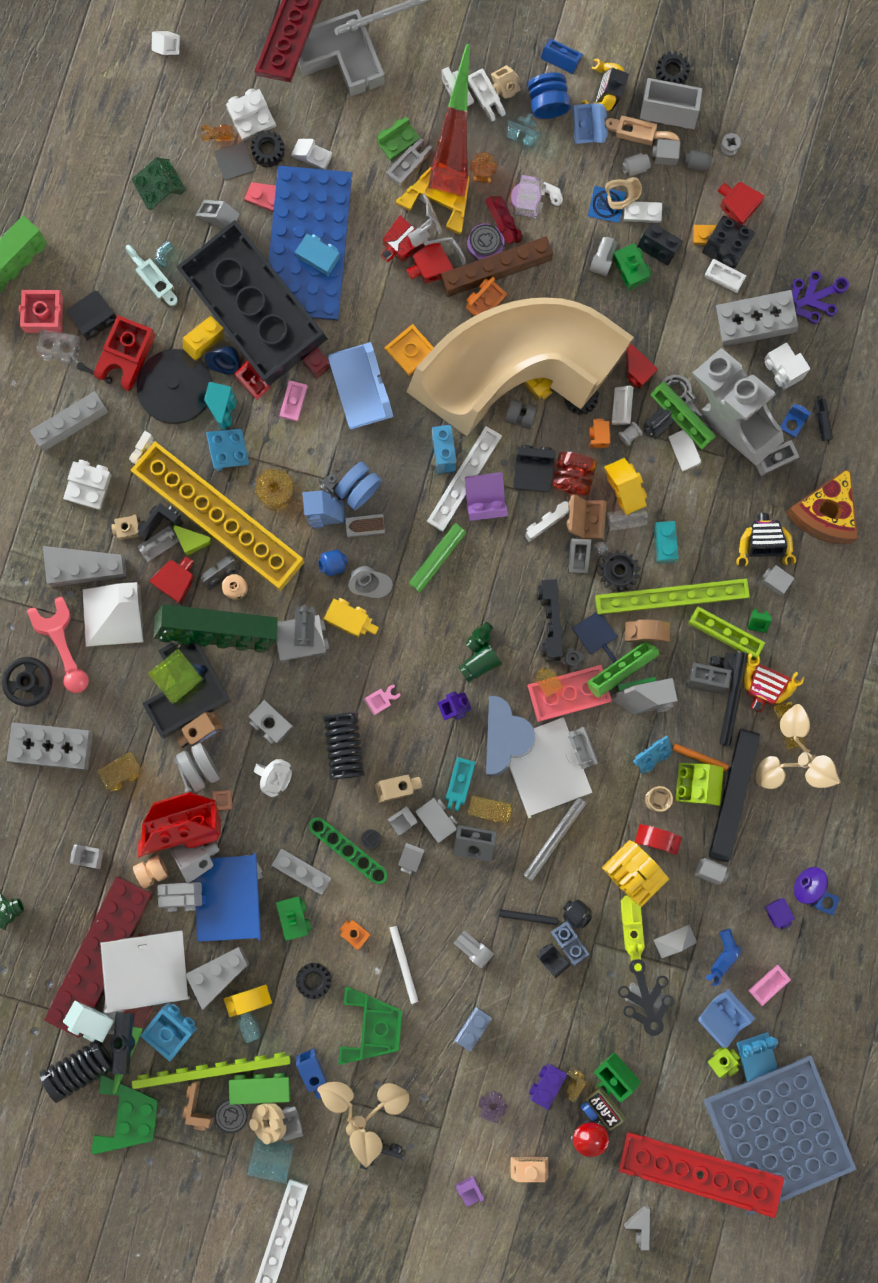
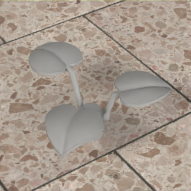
M422 194L418 199L426 205V216L430 219L421 227L407 234L412 245L415 248L423 243L426 246L428 244L448 241L456 249L462 266L466 265L464 253L453 238L427 240L430 238L427 231L429 228L435 225L439 234L442 233L430 200L425 194Z

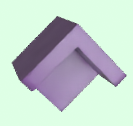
M474 1176L456 1184V1189L467 1207L479 1200L481 1202L485 1200Z

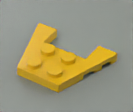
M435 162L413 186L407 189L406 193L396 200V205L411 212L418 196L425 194L429 200L453 211L446 224V229L461 235L469 177L441 163Z

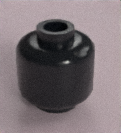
M570 900L563 907L565 911L563 914L564 920L576 929L580 927L582 929L585 928L592 919L591 908L581 900L573 902Z

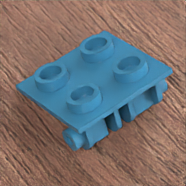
M242 429L206 432L213 467L216 471H222L227 467L250 465Z
M668 736L661 740L658 739L652 744V747L649 746L648 750L645 749L644 753L641 752L635 756L633 763L637 767L639 766L641 774L651 771L658 762L669 758L673 751Z
M768 1032L737 1042L747 1082L778 1069L773 1049L778 1045V1040L769 1037Z

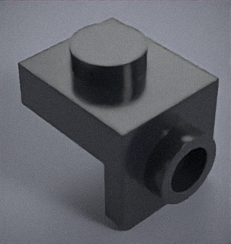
M552 943L544 946L537 955L539 960L555 978L570 966Z

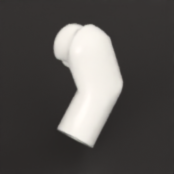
M544 182L541 191L550 195L553 205L559 206L563 201L560 189Z

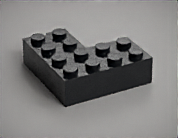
M172 642L158 650L176 685L142 704L160 737L163 739L181 730L203 713L213 712L231 702L203 648L197 643L180 644L181 646L177 647ZM187 663L206 666V670L202 675L204 677L203 682L184 679L188 671Z

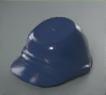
M221 346L205 354V362L213 371L229 375L237 372L240 366L238 352L231 346Z

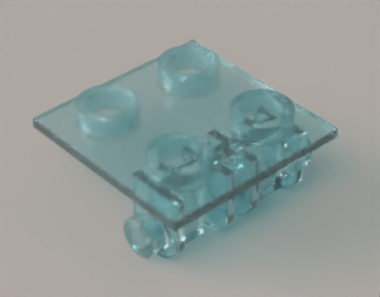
M256 1137L247 1176L286 1184L295 1145L279 1141L264 1144L262 1140Z

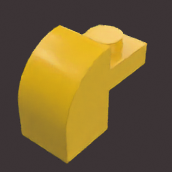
M267 985L224 998L229 1017L272 1004Z

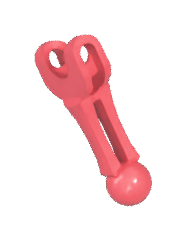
M63 597L55 599L57 611L51 618L41 617L34 607L28 609L27 612L34 630L39 634L49 636L61 655L66 671L64 677L66 689L72 693L83 692L88 686L89 678L83 670L78 669L67 647L64 630L69 624L70 613Z

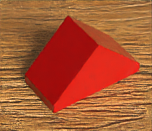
M249 361L234 374L237 382L256 400L270 388Z

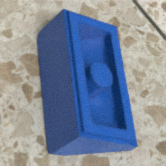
M553 39L548 41L541 55L542 60L571 74L575 72L583 57L582 53Z

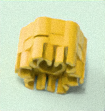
M630 840L602 866V869L622 891H625L629 898L632 897L634 903L641 907L669 880L658 864L635 842Z

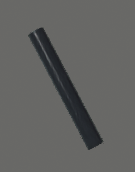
M502 909L499 911V917L551 925H557L558 917Z

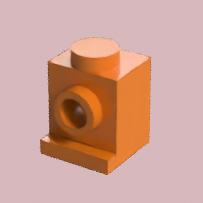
M604 419L593 420V425L589 428V437L593 439L589 444L590 448L609 447V421H604Z
M347 920L340 928L342 931L340 936L357 950L360 949L371 935L354 920L351 922ZM351 930L357 931L356 937L350 936Z

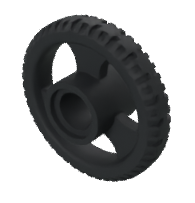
M21 657L14 660L5 669L2 676V688L6 697L14 704L24 707L35 706L49 695L52 688V675L46 664L39 659ZM24 664L25 671L20 672L16 676L15 681H10V675L14 669ZM38 667L42 670L45 677L44 687L38 686V678L34 675V671ZM26 677H30L31 684L24 687L23 680ZM18 689L32 692L34 698L22 700L17 698L14 692Z

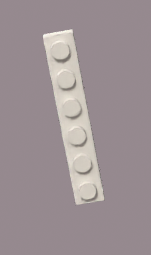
M487 426L484 428L428 518V524L444 532L466 496L465 477L479 475L502 435Z
M289 1179L255 1283L277 1282L308 1188L307 1184Z

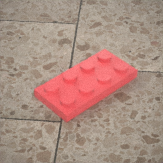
M602 665L528 684L527 687L537 722L612 702L609 691L597 698L590 691L587 684L590 679L603 671Z

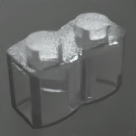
M521 175L515 215L537 219L538 213H542L543 202H540V196L545 195L546 184H543V178Z

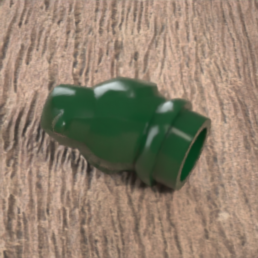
M485 622L481 627L474 629L472 636L466 642L467 647L477 653L489 642L493 626Z
M0 893V928L6 930L7 925L12 923L16 916H20L24 912V906L19 898L8 901Z

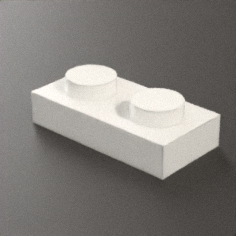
M634 201L624 208V222L661 223L662 203Z

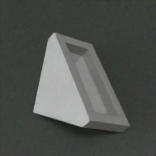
M690 925L654 939L661 958L681 952L697 943Z

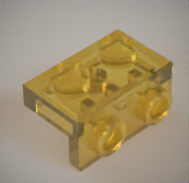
M130 751L97 770L105 784V789L115 792L123 787L122 784L128 780L133 782L140 777L139 774L143 770Z

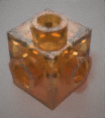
M487 152L475 153V160H471L470 171H473V182L491 184L492 173L496 174L497 162H494V155H490Z

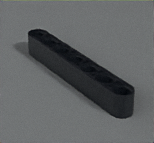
M741 728L738 732L709 851V858L727 863L731 858L760 733Z

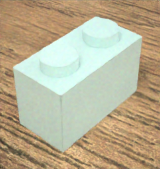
M74 1001L63 1022L69 1026L68 1031L73 1034L79 1035V1033L84 1034L83 1037L91 1042H94L95 1039L103 1042L114 1020L102 1012Z

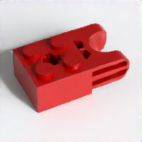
M118 315L95 367L94 377L104 380L111 370L121 369L123 370L122 388L130 391L156 337L153 329Z

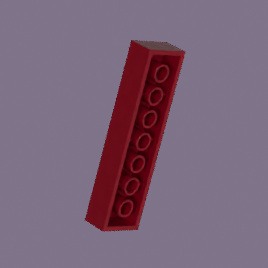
M115 877L44 1021L78 1038L84 1035L82 1033L76 1035L68 1031L69 1026L63 1021L74 1001L96 1010L105 993L101 943L132 938L154 893L122 877Z

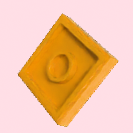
M414 324L410 325L384 347L386 352L408 376L415 372L416 367L434 348Z

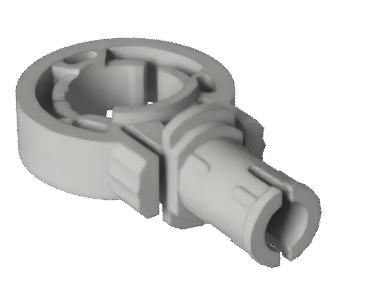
M671 375L663 380L669 386L678 385V381H680V386L684 389V393L680 398L685 401L700 419L704 417L693 404L696 397L692 394V387L687 378L681 375Z

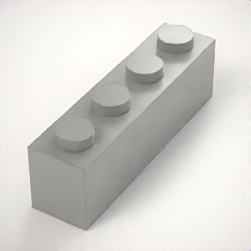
M94 391L31 429L30 432L39 447L46 451L107 414L108 411Z

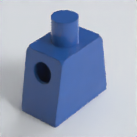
M313 1048L296 1056V1066L308 1092L314 1091L316 1098L320 1099L321 1096L317 1089L319 1086L327 1083V1077L317 1052Z

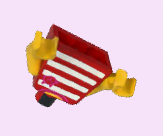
M752 653L748 655L749 663L746 665L743 682L747 695L754 698L751 709L757 712H762L765 704L770 706L775 703L780 704L789 698L797 686H800L804 681V677L800 681L795 679L798 672L793 674L792 681H790V677L759 664V655L756 660H751Z

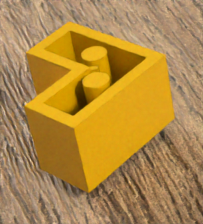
M623 458L604 467L607 480L615 490L619 506L626 515L647 506L645 501L647 494L644 488L641 487V483H643L642 477L639 472L636 473L632 463L629 464Z

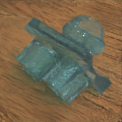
M528 114L526 118L519 117L518 121L524 123L523 126L510 120L507 124L509 127L507 137L517 141L519 133L523 132L526 134L523 144L529 147H533L536 140L540 139L541 134L528 128V126L535 128L537 122L531 120L532 114Z

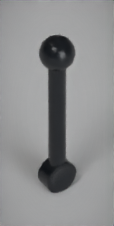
M83 363L77 364L78 370H85L94 375V371L85 367ZM111 377L104 379L107 384L112 383Z

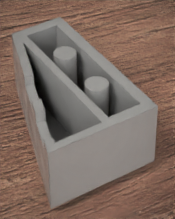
M241 947L185 974L202 1010L249 965Z

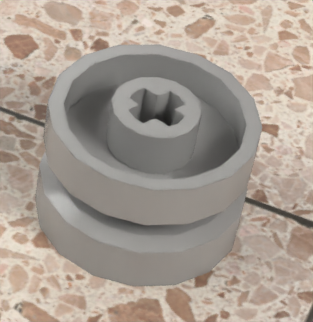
M201 742L193 745L191 748L195 759L185 750L176 755L184 776L196 792L206 787L202 775L212 784L221 779L216 766Z

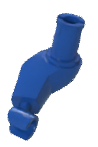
M731 928L719 932L724 944V951L713 964L710 970L712 974L706 976L707 981H711L714 978L712 986H717L721 983V977L729 970L741 953L740 946L736 945Z

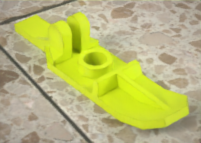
M626 895L621 900L625 950L631 956V961L634 959L641 960V954L645 948L641 906L634 903L632 897L629 898ZM631 931L637 932L636 938L630 936ZM639 963L635 964L634 969L640 971L641 965Z

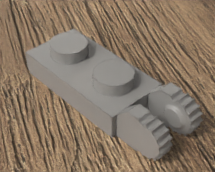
M422 138L412 147L410 146L386 172V176L399 187L414 173L433 150V147L428 146L421 154L417 152L424 144Z

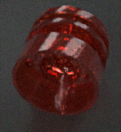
M560 452L556 467L562 471L554 472L555 478L552 480L551 485L568 494L589 495L591 490L589 486L592 485L593 481L588 477L594 476L598 462L582 454Z

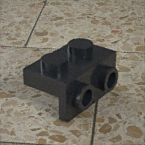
M652 222L643 233L637 247L668 266L684 241Z

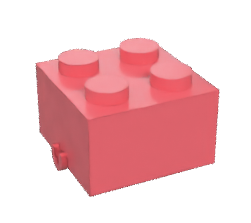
M21 290V305H19V313H21L20 327L25 333H63L64 297L60 290Z

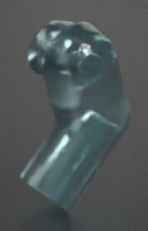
M168 240L155 251L154 261L160 268L168 264L165 256L173 248V245Z

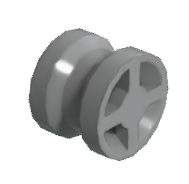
M734 133L724 136L720 145V150L724 155L733 156L737 153L741 144L739 136Z

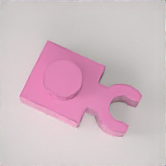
M390 685L385 693L382 689H379L364 699L373 715L391 705L389 700H396L400 697V693L394 696L390 692L395 685Z

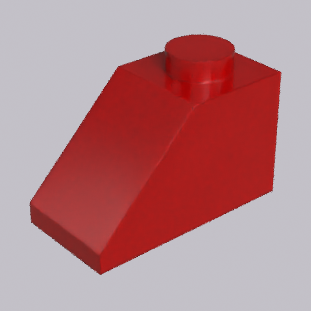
M630 343L626 350L627 378L633 387H638L641 390L657 373L658 368Z

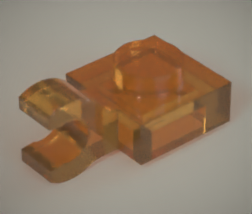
M222 124L214 127V129L209 125L201 126L202 131L209 132L207 135H202L203 141L216 139V141L235 140L232 126Z

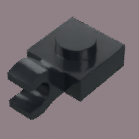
M725 653L724 658L712 656L710 657V665L723 667L722 669L731 670V674H733L737 654Z

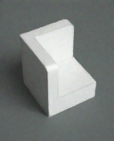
M169 31L152 32V51L162 55L179 54L180 35Z

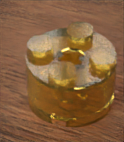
M266 469L256 480L255 492L260 503L265 508L277 511L292 503L295 496L294 485L290 476L283 470ZM278 487L279 491L275 490L273 493L271 489Z

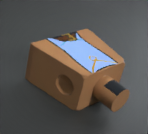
M205 712L182 728L184 734L177 738V742L182 748L189 744L202 743L225 728L215 712Z

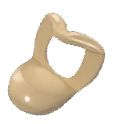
M631 177L627 180L617 179L609 181L605 186L609 206L612 209H623L636 201L642 191L639 179ZM616 186H625L628 190V198L621 202H612L609 190Z

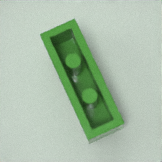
M285 1072L273 1073V1076L265 1077V1073L254 1074V1077L246 1078V1074H236L234 1078L229 1080L230 1105L290 1102L291 1100L290 1076H285Z

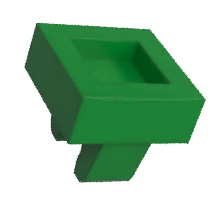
M754 609L748 622V629L767 633L771 622V615H769L768 611L762 614L757 613L758 609Z

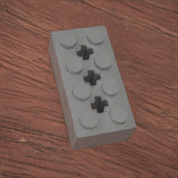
M791 290L716 305L723 347L798 332V322ZM776 312L779 316L775 317L773 313ZM758 316L760 320L756 321L754 317ZM740 320L741 324L737 325L735 321Z
M12 722L7 761L88 771L93 732ZM30 741L34 743V747H31V749L28 747ZM49 743L54 745L53 749H50V751L49 749H47V745ZM70 744V746L73 747V750H69L68 753V751H66V747Z

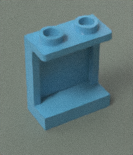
M451 425L432 427V442L437 475L456 472V455Z

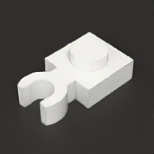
M144 431L135 446V451L129 458L130 462L136 464L154 443V438L150 433Z

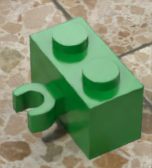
M635 243L617 250L613 254V260L628 291L649 282L651 275L650 267L644 263L642 259L643 253L640 248L636 247Z
M300 896L276 902L285 941L309 935V930H312L309 918H305L304 911H307L305 900H301Z
M615 1052L594 1071L595 1075L601 1080L596 1087H606L607 1095L612 1093L620 1103L634 1093L641 1084V1081Z

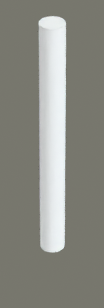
M397 926L390 927L411 1004L419 1002Z

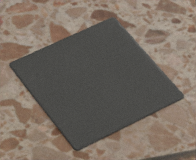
M245 141L214 151L224 180L255 170Z

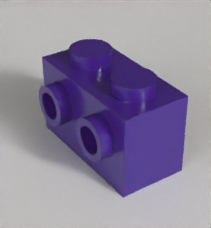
M549 1062L547 1066L544 1065L538 1075L540 1076L538 1083H534L529 1091V1094H531L530 1100L547 1110L550 1108L567 1076L566 1072Z

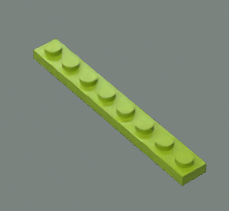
M747 579L595 595L597 615L748 599L750 596Z
M286 1052L274 1053V1057L266 1058V1055L255 1056V1060L252 1061L241 1058L236 1059L233 1064H227V1061L215 1063L214 1067H208L207 1064L196 1066L195 1070L189 1071L188 1067L176 1069V1073L169 1074L168 1070L156 1072L157 1076L149 1077V1074L137 1075V1079L132 1081L133 1089L287 1065L292 1063L291 1054L286 1055Z

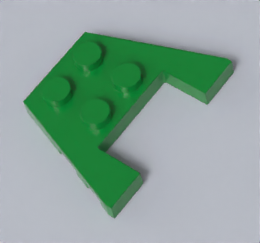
M345 986L344 1005L364 1006L361 1047L340 1046L338 1065L399 1051L402 1010Z
M107 1075L101 1076L99 1094L119 1096L115 1136L94 1135L91 1154L153 1141L159 1100L137 1089L135 1090L120 1082L117 1092L113 1094L114 1079L109 1078Z

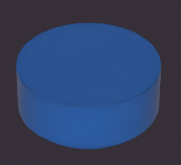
M587 1102L580 1105L592 1122L598 1118V1115Z

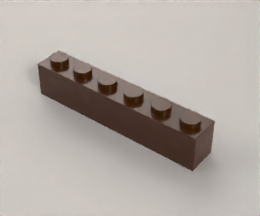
M547 236L441 273V282L447 297L480 286L486 278L490 280L494 277L495 280L552 261L553 251Z

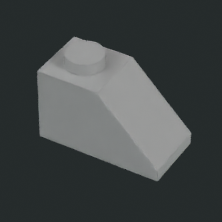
M203 200L195 216L218 228L224 229L232 221L236 220L237 222L240 213L224 201Z
M406 843L398 863L401 866V871L412 874V871L417 872L425 850Z

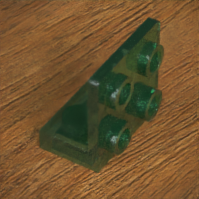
M156 157L132 178V182L148 210H152L170 193L182 195L186 191L170 159Z

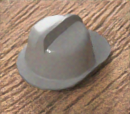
M361 566L351 571V579L348 586L349 590L354 594L370 598H381L389 594L393 584L388 575L374 571L371 567Z

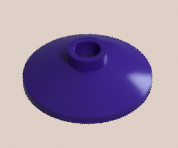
M810 867L801 872L794 884L796 899L803 904H813L820 900L828 887L826 873L818 867Z

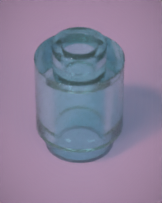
M251 1012L239 1015L240 1019L237 1020L245 1043L261 1038L259 1034L261 1030L256 1014L251 1015Z

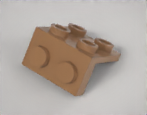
M571 495V500L568 503L570 514L567 520L569 532L581 539H604L607 502L604 500L586 501L577 495Z
M196 1080L191 1086H188L186 1098H189V1104L184 1108L183 1118L186 1119L185 1124L194 1126L193 1129L205 1131L206 1128H209L214 1123V1116L195 1113L201 1082Z

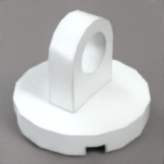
M276 759L267 767L256 764L254 772L262 776L260 788L263 793L270 797H275L279 795L278 792L280 790L284 791L292 776L290 763L282 759Z

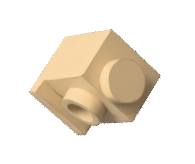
M137 515L114 519L115 524H112V532L114 536L117 535L119 540L140 537L137 534V529L140 525ZM128 524V528L123 530L122 526Z

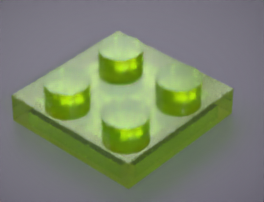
M179 649L148 672L172 704L203 680Z

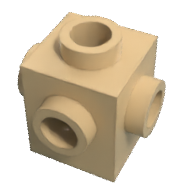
M507 65L491 74L494 82L492 86L496 93L503 98H511L521 90L519 76Z

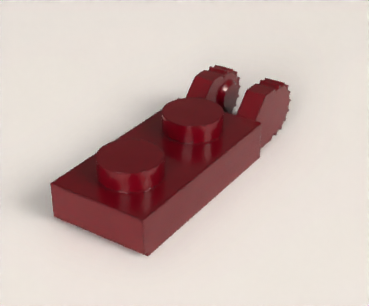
M502 196L488 197L485 202L506 242L513 244L514 242L520 243L523 241V234H521L520 229H517Z

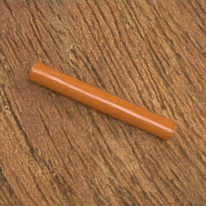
M674 743L672 748L675 752L705 764L724 767L725 772L729 767L726 763Z

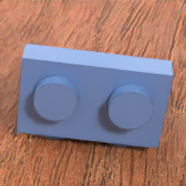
M603 104L572 105L574 144L588 142L605 143L608 137V130L605 127L604 121L607 117V112Z
M727 989L711 1001L698 1020L723 1048H726L738 1032L751 1024L755 1017Z

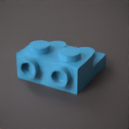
M167 1003L140 1037L168 1061H171L197 1030V1027L194 1026L195 1022L190 1017L185 1018L179 1013L180 1009L176 1005Z

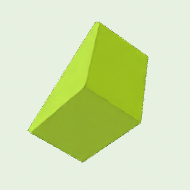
M176 525L173 528L187 556L212 545L213 540L211 537Z

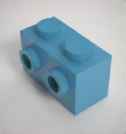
M306 234L295 251L296 258L326 276L330 275L340 259L338 249L331 244L327 246L322 243L321 238L314 234L312 236Z

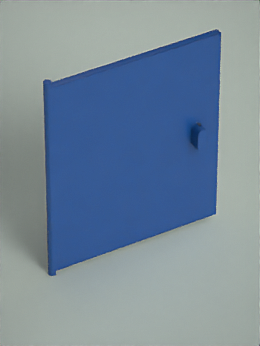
M256 853L249 856L210 858L213 867L194 879V882H201L202 906H196L197 942L249 938L261 940Z

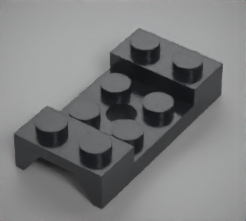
M557 579L542 580L537 589V600H541V605H547L545 607L546 619H550V623L547 626V638H545L544 643L540 646L541 657L545 658V662L560 661V657L563 654Z

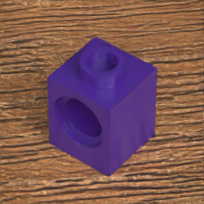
M779 898L764 906L774 928L780 927L783 930L791 926V921L795 920L784 898Z

